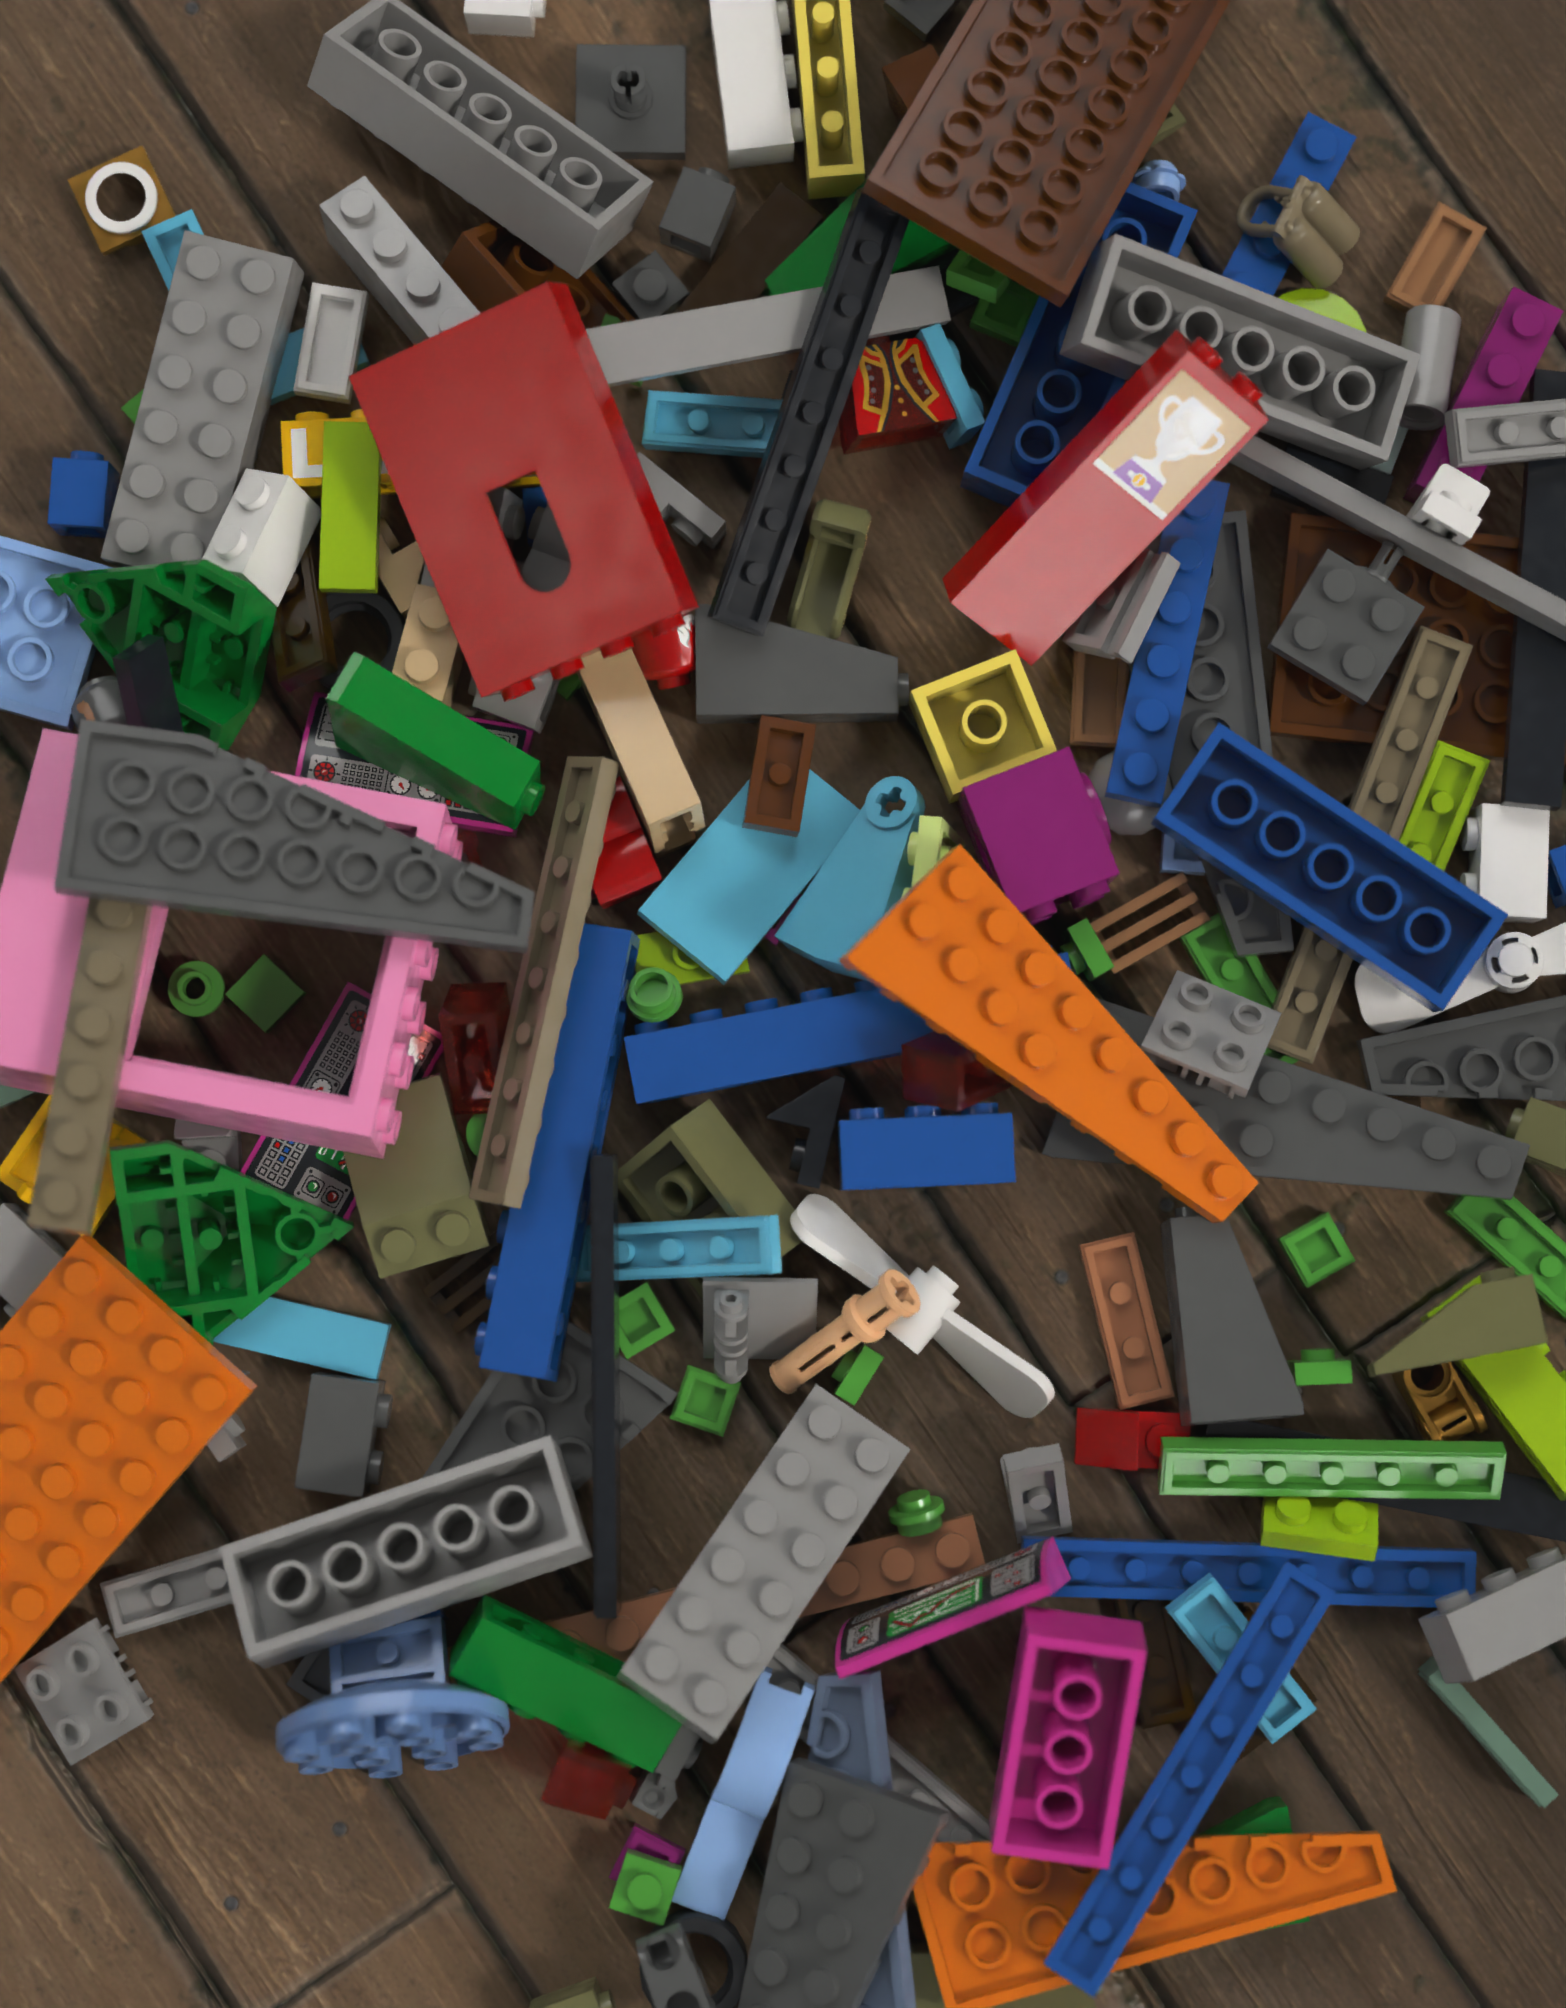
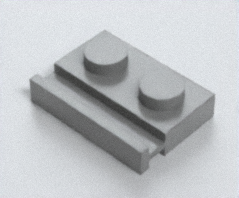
M1144 549L1067 629L1062 641L1078 652L1113 660L1115 657L1121 658L1126 663L1132 664L1181 563L1167 552L1155 554L1150 549Z

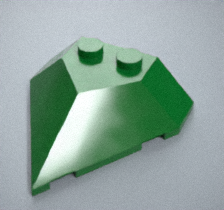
M206 559L52 574L45 578L58 597L66 593L74 603L77 611L85 618L79 625L114 672L113 657L147 634L162 636L165 642L184 733L203 736L217 743L219 748L228 752L260 698L277 610L275 605L252 584Z
M170 1140L109 1148L127 1269L210 1344H214L213 1339L238 1318L240 1320L244 1319L311 1263V1258L333 1239L338 1241L355 1227L354 1223Z

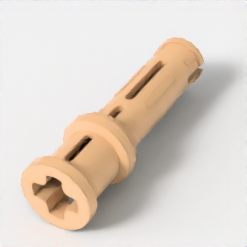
M888 1269L879 1276L878 1284L867 1293L851 1296L844 1302L842 1314L811 1335L806 1341L780 1360H776L771 1364L769 1372L775 1385L786 1394L794 1393L798 1387L833 1364L838 1358L859 1343L877 1342L885 1335L886 1327L900 1317H911L920 1310L921 1303L913 1284L901 1272L895 1269Z

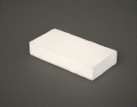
M312 282L293 389L296 395L351 404L353 386L348 376L355 374L357 370L369 302L367 291Z

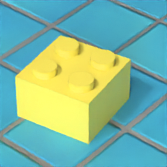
M1016 649L913 689L910 692V708L949 804L957 801L962 788L1057 751Z

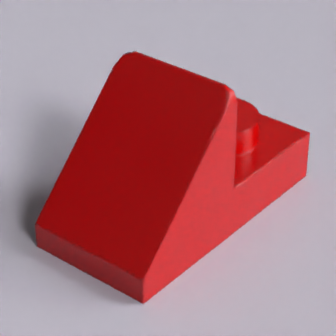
M1076 1407L1074 1464L1137 1471L1138 1468L1159 1469L1161 1437H1190L1191 1426H1181L1180 1412Z

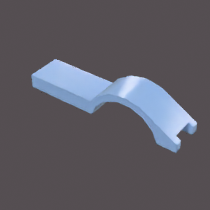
M767 1666L753 1686L733 1746L718 1783L712 1791L671 1901L694 1911L718 1917L722 1921L726 1918L763 1821L778 1792L816 1686L804 1682L799 1695L768 1683L773 1669Z

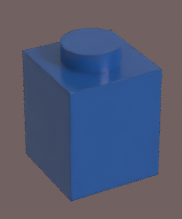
M72 451L70 458L53 457L47 524L59 535L93 538L106 537L119 487L120 473L109 461H104V455L91 451Z

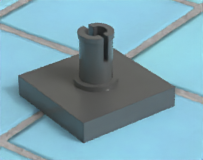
M576 44L575 126L622 159L686 160V45Z

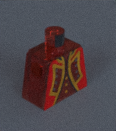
M889 335L868 339L839 420L843 455L940 438L957 419V416L923 341L918 338H910L891 342Z

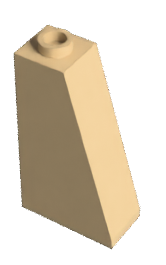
M632 649L607 659H603L600 651L581 658L585 668L578 671L577 675L614 761L620 763L618 771L656 859L696 843L706 831L701 801Z

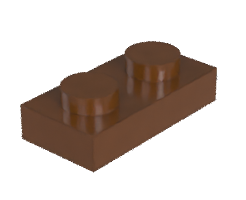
M761 715L742 828L798 837L816 724Z

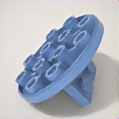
M441 1616L404 1621L395 1626H390L329 1647L331 1695L320 1698L285 1717L277 1724L275 1729L277 1751L284 1757V1761L298 1763L300 1774H323L331 1772L334 1768L368 1769L369 1777L382 1779L403 1774L401 1746L411 1747L413 1758L424 1759V1768L426 1770H448L459 1765V1756L502 1747L503 1737L510 1729L509 1708L503 1701L463 1686L450 1684L446 1622Z

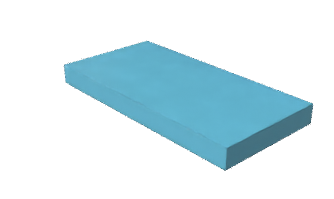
M810 769L798 837L742 828L749 787L748 780L637 912L638 916L723 985L812 881L860 811V809Z

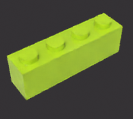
M1480 1275L1474 1277L1420 1317V1320L1422 1322L1426 1321L1465 1289L1481 1284ZM1547 1343L1453 1361L1558 1499L1566 1501V1370L1558 1373L1545 1357L1550 1352Z

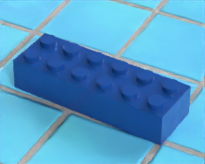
M1130 182L1096 245L1112 235L1118 234L1178 258L1198 210ZM1089 259L1061 308L1039 295L966 465L960 487L1010 507L1123 387L1124 379L1059 355Z
M1218 723L1151 822L1153 826L1433 1013L1443 1011L1509 915L1221 723Z

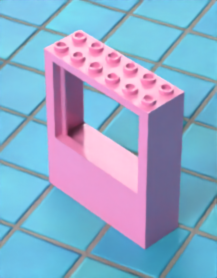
M43 728L0 890V1085L52 1095L90 898L56 894L54 888L78 734ZM270 771L300 786L305 784L386 822L387 827L413 839L415 836L435 845V849L461 861L463 842L457 840L458 825L452 824L446 804ZM153 906L115 1107L384 1159L386 1145H395L400 1132L402 1112L395 1110L399 1089L408 1090L412 1079L414 1056L408 1055L411 1035H420L425 1021L427 1004L424 1001H420L424 980H433L439 956V949L432 947L433 942L385 936L349 1096H343L133 1055L169 908Z

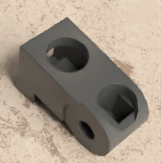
M680 1922L636 1939L639 1960L655 2008H717L714 1999L710 1996L700 1966L697 1967L689 1940Z

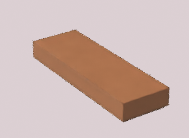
M1129 1232L1079 1244V1252L1118 1409L1122 1410L1175 1397L1135 1233Z

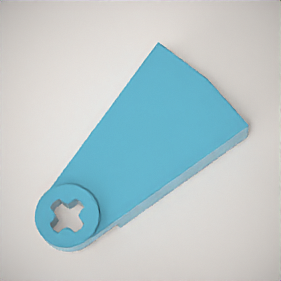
M900 776L886 777L870 789L865 804L774 935L789 950L832 972L869 981L856 971L845 969L838 960L902 898L904 888L911 887L914 866H910L908 863V841L911 832H918L920 815L923 816L925 812V801L920 791L908 779ZM901 799L905 803L902 811L893 810L889 814L885 810L888 802L895 803Z

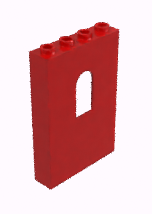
M546 282L348 376L481 698L501 693L504 702L523 696L536 689L532 681L533 679L549 672L553 681L574 674L585 668L581 658L598 651L601 652L603 659L625 652L635 647L632 636L651 629L653 637L676 630L686 625L683 614L699 608L567 284ZM534 471L549 503L571 561L570 572L566 581L559 588L549 592L535 590L522 579L487 495L488 492Z

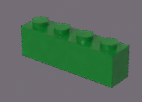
M485 1594L480 1598L450 1650L449 1675L454 1677L460 1686L481 1693H487L506 1702L511 1711L523 1718L534 1719L537 1717L556 1726L557 1730L565 1738L575 1743L583 1744L587 1741L607 1751L614 1761L625 1767L634 1768L637 1765L653 1773L682 1725L675 1718L616 1678L625 1662Z

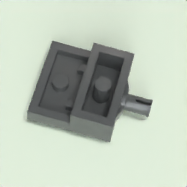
M1383 541L1369 568L1354 565L1327 549L1317 562L1267 647L1362 706L1370 699L1425 608L1423 605L1399 592L1388 580L1401 556L1404 555V551L1397 546L1386 564H1384V560L1394 546V543L1389 541Z

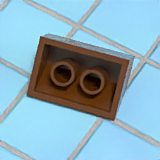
M495 220L462 232L441 265L480 313L546 282H556L568 285L585 329L600 327L605 314L617 317L621 321L619 323L636 320L590 269L576 279L565 270L557 267L551 260L526 242L512 235Z

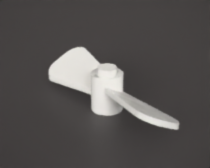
M1566 922L1533 937L1521 932H1509L1496 938L1489 947H1486L1443 1011L1434 1013L1363 965H1360L1355 975L1354 986L1361 1016L1372 1030L1382 1034L1393 1033L1493 989L1502 993H1518L1528 988L1539 976L1565 975Z
M807 1195L791 1214V1226L796 1235L805 1244L869 1288L875 1287L878 1284L879 1276L888 1269H895L910 1280L919 1295L920 1310L911 1317H900L886 1327V1329L917 1355L933 1337L1003 1408L1019 1417H1035L1054 1398V1387L1040 1370L953 1312L961 1303L953 1296L959 1286L937 1267L932 1265L927 1273L916 1267L909 1276L836 1203L822 1195Z

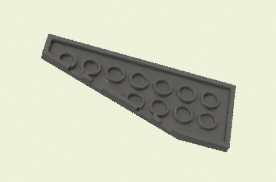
M81 719L54 885L56 894L527 954L534 891L472 862L466 864L435 849V845L416 836L413 839L387 827L386 822L305 784H302V786L268 771L267 766L250 758L244 760L219 748L217 743L203 736Z

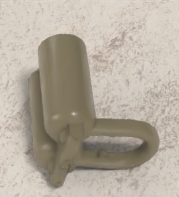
M1299 175L1296 179L1293 189L1267 185L1253 190L1244 198L1237 212V224L1244 234L1251 237L1273 238V243L1277 249L1313 287L1318 289L1332 285L1339 278L1343 270V261L1339 255L1348 252L1354 247L1360 235L1359 226L1322 184L1310 181L1303 175ZM1275 199L1277 203L1283 206L1275 225L1269 224L1267 221H1263L1261 224L1250 223L1251 211L1260 201Z

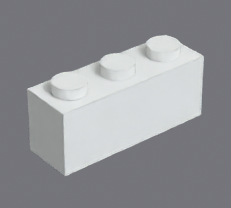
M709 0V14L729 169L793 162L794 142L804 141L800 107L790 108L787 89L797 88L794 55H783L781 36L790 35L787 1Z

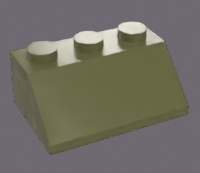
M710 1098L668 1127L618 1169V1188L644 1222L778 1215L781 1258L802 1242L790 1223V1216L795 1209ZM757 1274V1275H734V1276H711V1277H745V1278H755V1277H757L759 1274ZM688 1277L689 1282L703 1299V1277Z

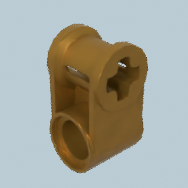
M1451 1362L1433 1365L1434 1371L1431 1380L1422 1386H1415L1412 1382L1411 1370L1391 1373L1394 1382L1412 1412L1414 1423L1424 1440L1456 1441L1472 1431L1480 1434L1488 1429L1481 1410L1462 1384Z

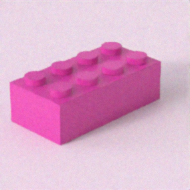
M1025 1605L989 1819L991 1853L1109 1869L1147 1653L1141 1622Z

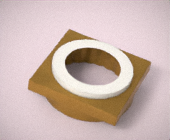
M143 145L68 179L103 256L125 246H133L145 242L141 231L176 216ZM117 173H127L136 177L142 183L146 193L145 205L142 211L133 219L122 222L114 221L104 216L96 202L99 185L102 184L104 179Z

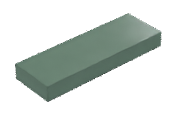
M1433 1656L1418 1668V1675L1527 1798L1538 1807L1542 1806L1545 1808L1559 1795L1460 1683L1445 1684Z

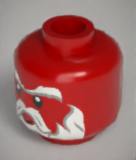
M690 613L682 615L686 625L661 636L653 637L651 629L632 636L635 647L631 649L645 680H657L659 690L691 683L689 672L696 670L695 616Z

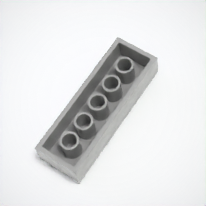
M371 0L323 35L307 87L326 99L333 107L341 110L368 129L375 137L386 142L417 164L421 170L431 174L452 189L466 202L474 205L505 227L512 235L520 238L547 257L557 267L578 279L632 231L654 181L400 0Z
M187 230L184 231L100 557L116 567H129L199 560L203 558L245 469H254L272 402L273 390L305 274L294 258Z
M1118 234L1112 235L1095 246L1090 255L1059 355L1128 381L1176 329L1191 342L1199 336L1209 343L1222 357L1223 362L1219 366L1231 377L1238 371L1242 372L1263 393L1258 402L1269 421L1259 430L1260 432L1359 470L1388 461L1421 354Z
M816 1384L616 1678L710 1744L715 1742L911 1449Z
M551 1435L219 1547L247 1657L264 1669L593 1557L562 1451Z

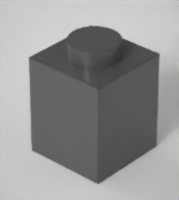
M684 166L659 225L661 244L712 263L736 206V186L729 184L730 180L724 174L714 169L700 167L696 171Z

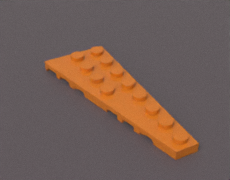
M961 844L951 848L838 960L848 971H856L881 989L880 993L893 1002H901L926 1020L925 1024L937 1033L947 1034L973 1052L976 1060L1038 1103L1048 1104L1071 1120L1070 1125L1082 1133L1091 1134L1115 1151L1113 1155L1126 1164H1134L1163 1184L1162 1189L1211 1223L1223 1222L1259 1183Z
M1377 1831L1191 1835L1109 1973L1396 1892L1397 1889L1380 1833ZM1114 1837L1113 1846L1119 1837ZM991 1840L934 1842L928 1858H930L924 1873L918 1876L913 1886V1892L945 2008H989L1073 1984L1044 1965L1043 1962L1100 1868L991 1853Z

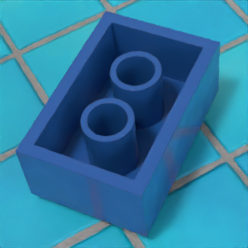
M998 1103L964 1104V1106H960L961 1115L942 1116L941 1105L909 1106L907 1109H904L905 1118L885 1119L884 1108L850 1109L848 1111L849 1120H840L837 1123L840 1191L1016 1182L1012 1113H999Z

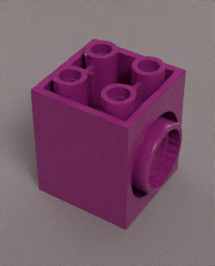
M1069 746L962 788L956 803L982 869L1032 926L1051 919L1052 915L1058 912L1056 906L1070 900L1073 909H1077L1104 898V894L1110 892L1108 885L1120 872L1109 847L1112 841L1109 824L1091 780L1086 773L1079 772Z

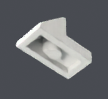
M1443 464L1438 468L1406 516L1462 546L1472 538L1482 519L1477 515L1487 500L1490 490L1485 485L1451 465Z

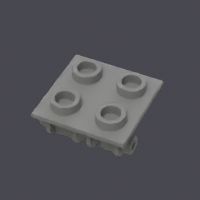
M1177 970L1140 1049L1155 1065L1176 1073L1179 1065L1182 1066L1180 1078L1185 1079L1189 1070L1199 1073L1195 1084L1201 1086L1206 1076L1210 1078L1208 1087L1227 1094V1097L1233 1099L1234 1095L1246 1098L1282 1013Z
M703 1277V1358H714V1371L723 1382L727 1384L739 1382L747 1373L748 1359H781L816 1333L818 1279Z
M97 1617L14 1668L15 1673L70 1766L138 1727L155 1715L149 1706L154 1702L151 1697L148 1698L137 1679L130 1682L128 1678L136 1673L135 1669L132 1668L124 1672L120 1663L128 1657L125 1653L117 1658L115 1657L114 1653L120 1649L108 1631L110 1629L109 1625L106 1624L102 1627Z

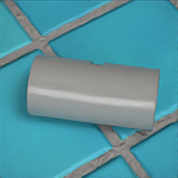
M1426 304L1413 307L1406 314L1401 347L1419 353L1421 356L1399 426L1412 430L1427 431L1437 429L1445 423L1444 413L1448 409L1462 322L1460 315L1450 308Z

